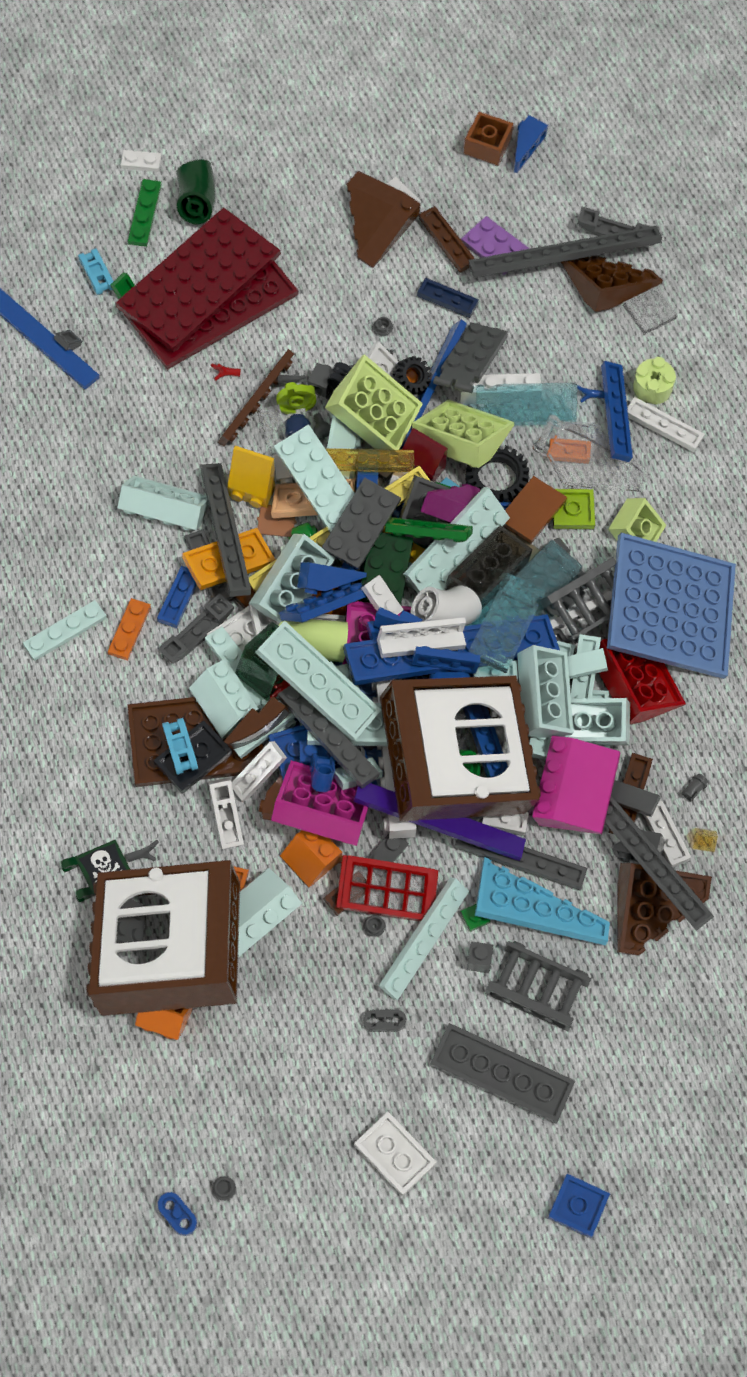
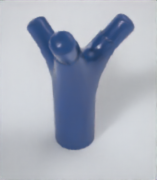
M580 385L576 386L579 391L585 394L580 400L581 403L589 398L604 399L603 390L586 389Z

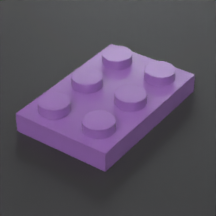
M487 216L461 238L465 246L481 258L530 249Z

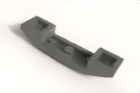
M583 206L577 221L579 226L596 236L650 227L638 222L634 227L600 217V211Z
M219 593L205 606L204 612L176 637L172 635L158 648V651L172 664L178 662L205 640L207 633L221 625L234 610V606Z

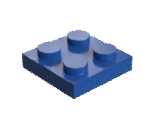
M567 1173L548 1219L592 1239L610 1193Z

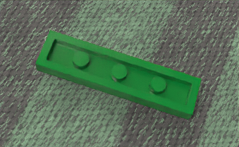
M142 180L128 237L129 245L148 246L162 181Z
M392 517L385 524V532H391L396 536L409 534L415 538L428 536L433 537L434 540H444L446 538L453 539L454 542H464L473 534V526Z

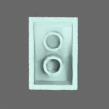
M627 698L571 699L574 734L561 737L575 738L596 745H629L630 702Z

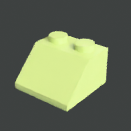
M627 498L608 530L616 540L620 533H625L657 542L666 524L645 498Z

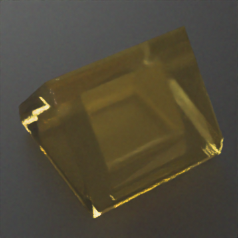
M695 828L693 849L715 852L718 839L717 831Z

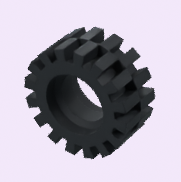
M416 356L399 361L398 365L394 367L395 371L392 373V375L396 376L393 379L412 395L426 389L429 386L428 384L431 383L429 377L432 376V373H428V370L431 369L430 366H425L427 362L425 360L421 362L422 358H416ZM409 368L414 369L417 373L418 380L416 383H411L407 378L406 372Z

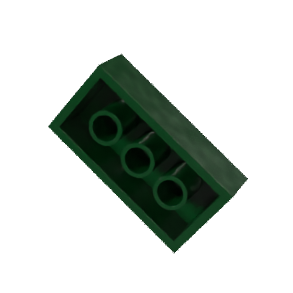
M381 532L367 555L364 572L367 575L362 579V585L364 586L380 575L398 603L402 606L407 579L404 576V572L409 568L413 538ZM367 597L358 601L371 603Z

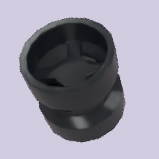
M342 362L335 363L332 369L333 373L327 379L328 385L336 389L352 368Z

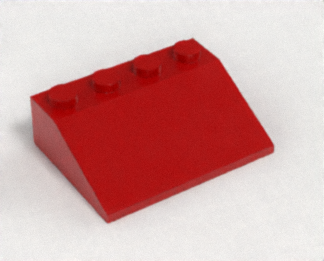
M603 639L600 642L599 649L603 648L608 670L599 672L612 698H627L630 702V725L644 722L686 705L665 663L607 649L608 639Z

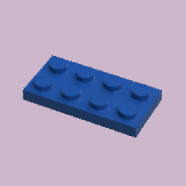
M348 583L339 586L336 590L322 591L321 596L307 597L303 599L304 602L301 604L293 603L287 605L286 610L279 612V615L283 621L305 622L367 596L361 589L362 583L353 585Z

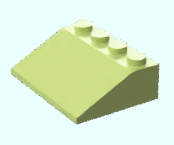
M362 355L334 390L325 408L374 449L390 455L399 451L423 403L370 358Z
M451 400L445 401L412 423V429H417L448 448L447 457L469 464L475 468H479L491 460L514 427L513 421Z

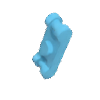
M97 248L90 250V253L79 254L78 259L96 294L100 295L107 289L113 290L110 286L113 283V279ZM102 279L105 280V282H104V283H101V284H99V282H98V281H100V280H102Z
M177 719V722L170 724L169 722L162 723L176 774H182L183 771L188 769L192 771L198 769L184 719ZM180 730V733L172 735V732ZM188 756V761L180 762V757Z

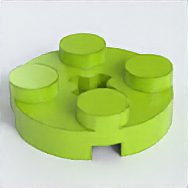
M295 382L287 383L285 388L276 395L277 407L285 414L296 413L297 409L304 408L305 411H308L317 402L312 385L296 384Z

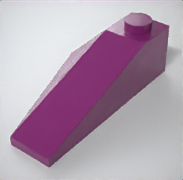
M462 484V487L453 486L447 490L428 491L420 512L452 522L481 490L469 484Z

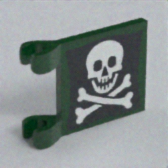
M116 839L61 861V868L64 872L79 866L89 886L76 891L78 902H83L95 895L94 882H97L98 873L131 870Z

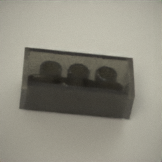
M500 525L448 576L445 590L461 585L468 587L479 597L483 609L528 564L533 549Z

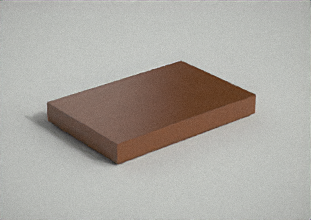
M533 476L506 508L505 511L510 518L503 526L532 544L567 501V497Z

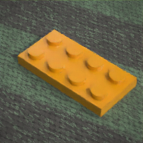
M258 528L238 534L247 574L260 570L276 560ZM217 541L182 554V559L200 590L226 582Z

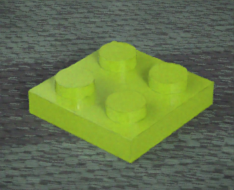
M555 489L565 495L567 501L553 517V529H594V490Z

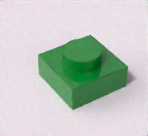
M123 272L110 286L120 299L135 284L128 273Z
M476 904L460 911L470 932L490 923L488 918L475 916Z

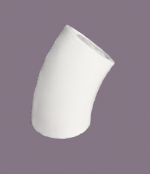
M462 585L455 586L449 590L426 587L415 597L411 608V614L423 619L422 622L465 617V626L476 621L482 613L479 597L473 590Z

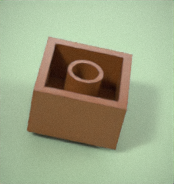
M478 111L465 138L463 154L499 166L512 139L514 123Z

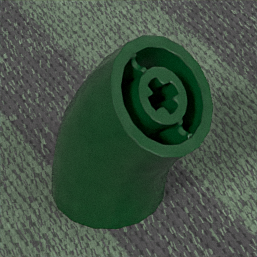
M203 159L193 160L182 164L176 170L179 184L177 211L186 222L200 225L206 223L212 215L215 205V182L211 163Z

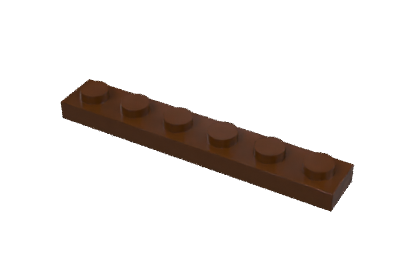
M290 349L285 352L217 443L225 446L227 442L233 443L238 436V433H236L239 427L243 429L250 420L247 418L250 412L254 415L261 406L258 403L261 398L265 400L272 391L269 387L272 384L276 386L278 376L282 370L287 371L293 364L291 358L295 354Z

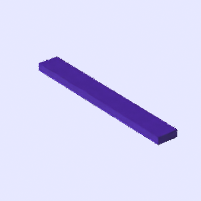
M372 783L363 789L359 785L357 786L353 802L399 818L394 791ZM469 818L409 821L518 861L522 858L526 842L525 838Z

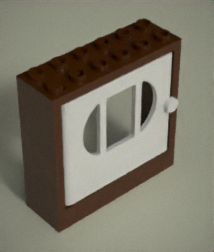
M517 675L392 680L380 696L400 822L525 814L540 800L541 791L536 782L537 769L532 761L533 748L529 744V727L525 723V706L521 702V685L517 681ZM474 704L489 707L501 717L496 719L455 720L459 710ZM504 727L508 754L460 755L455 728ZM509 762L505 772L492 778L474 775L463 766L466 763Z
M231 860L100 872L97 874V882H94L96 901L92 903L94 921L91 922V933L93 935V942L89 944V951L92 956L91 962L88 963L90 983L86 985L87 996L93 1001L94 1008H97L101 1016L237 1004L240 881ZM158 894L170 902L168 905L120 909L127 900L135 896ZM170 913L168 939L116 944L118 918ZM167 948L157 959L145 964H131L125 962L117 955L118 952Z

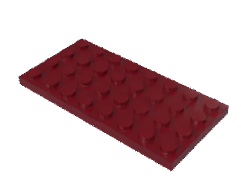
M223 207L116 302V308L174 352L281 255V250Z
M274 261L174 352L127 315L125 317L168 370L299 295V290Z

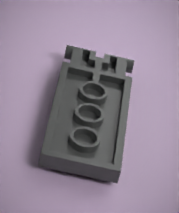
M471 322L442 365L441 375L439 377L435 376L433 383L448 388L455 385L454 388L456 390L473 393V384L480 382L506 341L508 331Z

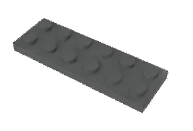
M451 1023L448 1024L430 1063L431 1067L555 1124L558 1123L575 1083V1080Z

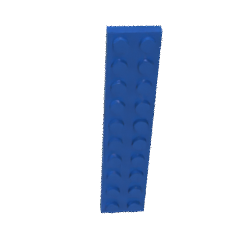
M546 614L465 626L463 630L466 642L465 649L451 650L481 655L480 667L499 662L518 661L517 653L532 645L559 651L560 648L549 616ZM377 639L346 643L343 647L354 685L453 671L412 665L413 655L381 658Z

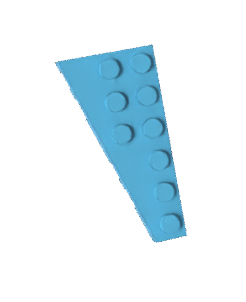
M484 857L475 916L597 944H607L610 922L587 910L582 911L572 906V902L566 899L563 901L553 896V892L524 877L519 878L509 873V869L503 866L500 868L492 864V860Z

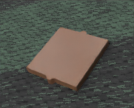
M267 505V508L261 506L260 515L257 517V520L259 521L258 530L262 535L292 536L291 530L297 524L295 517L272 518V505Z

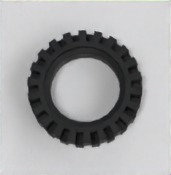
M505 445L504 450L499 447L491 460L484 464L501 462L511 467L515 473L516 480L509 488L504 490L490 489L499 502H512L529 480L527 461H523L521 453L518 456L516 455V449L513 448L510 452L507 445ZM467 464L466 484L477 487L480 490L486 487L478 476L480 469L484 465L475 468Z

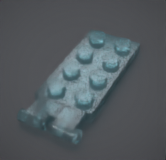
M577 383L496 384V388L485 389L484 385H476V403L484 404V407H476V409L513 421L514 425L576 424Z
M507 573L504 579L507 582L505 588L500 587L468 651L481 655L480 662L503 673H507L539 607V604H536L538 597L543 598L546 590L531 583L527 587L522 586L524 580Z

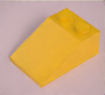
M235 446L227 486L231 499L237 502H248L255 508H261V506L267 508L275 490L274 458Z

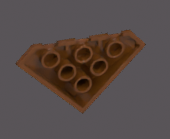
M357 171L347 183V192H350L351 201H349L351 216H354L355 225H353L354 239L358 242L357 258L374 268L419 216L421 203L405 192L361 171Z
M601 256L583 257L561 262L584 302L595 312L612 309L663 282V279L650 269L644 268V271L633 269V265L618 261L617 264L606 262V258Z
M620 863L617 884V952L641 955L646 951L643 947L645 942L649 939H654L657 942L669 932L667 925L672 920H677L680 923L685 917L640 864ZM676 871L703 903L709 899L712 876Z

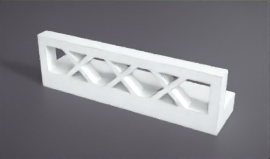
M465 617L381 626L377 637L381 658L413 655L416 646H428L440 650L465 649L466 642L463 634L466 625Z

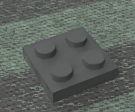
M129 899L120 909L147 906ZM146 915L118 918L116 942L143 941Z

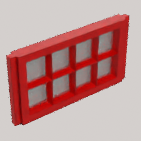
M343 855L336 908L421 922L436 899L439 870Z

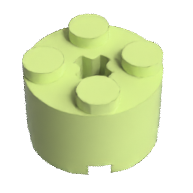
M662 357L642 362L637 367L633 382V391L637 398L652 404H661L668 400L676 380L673 367Z

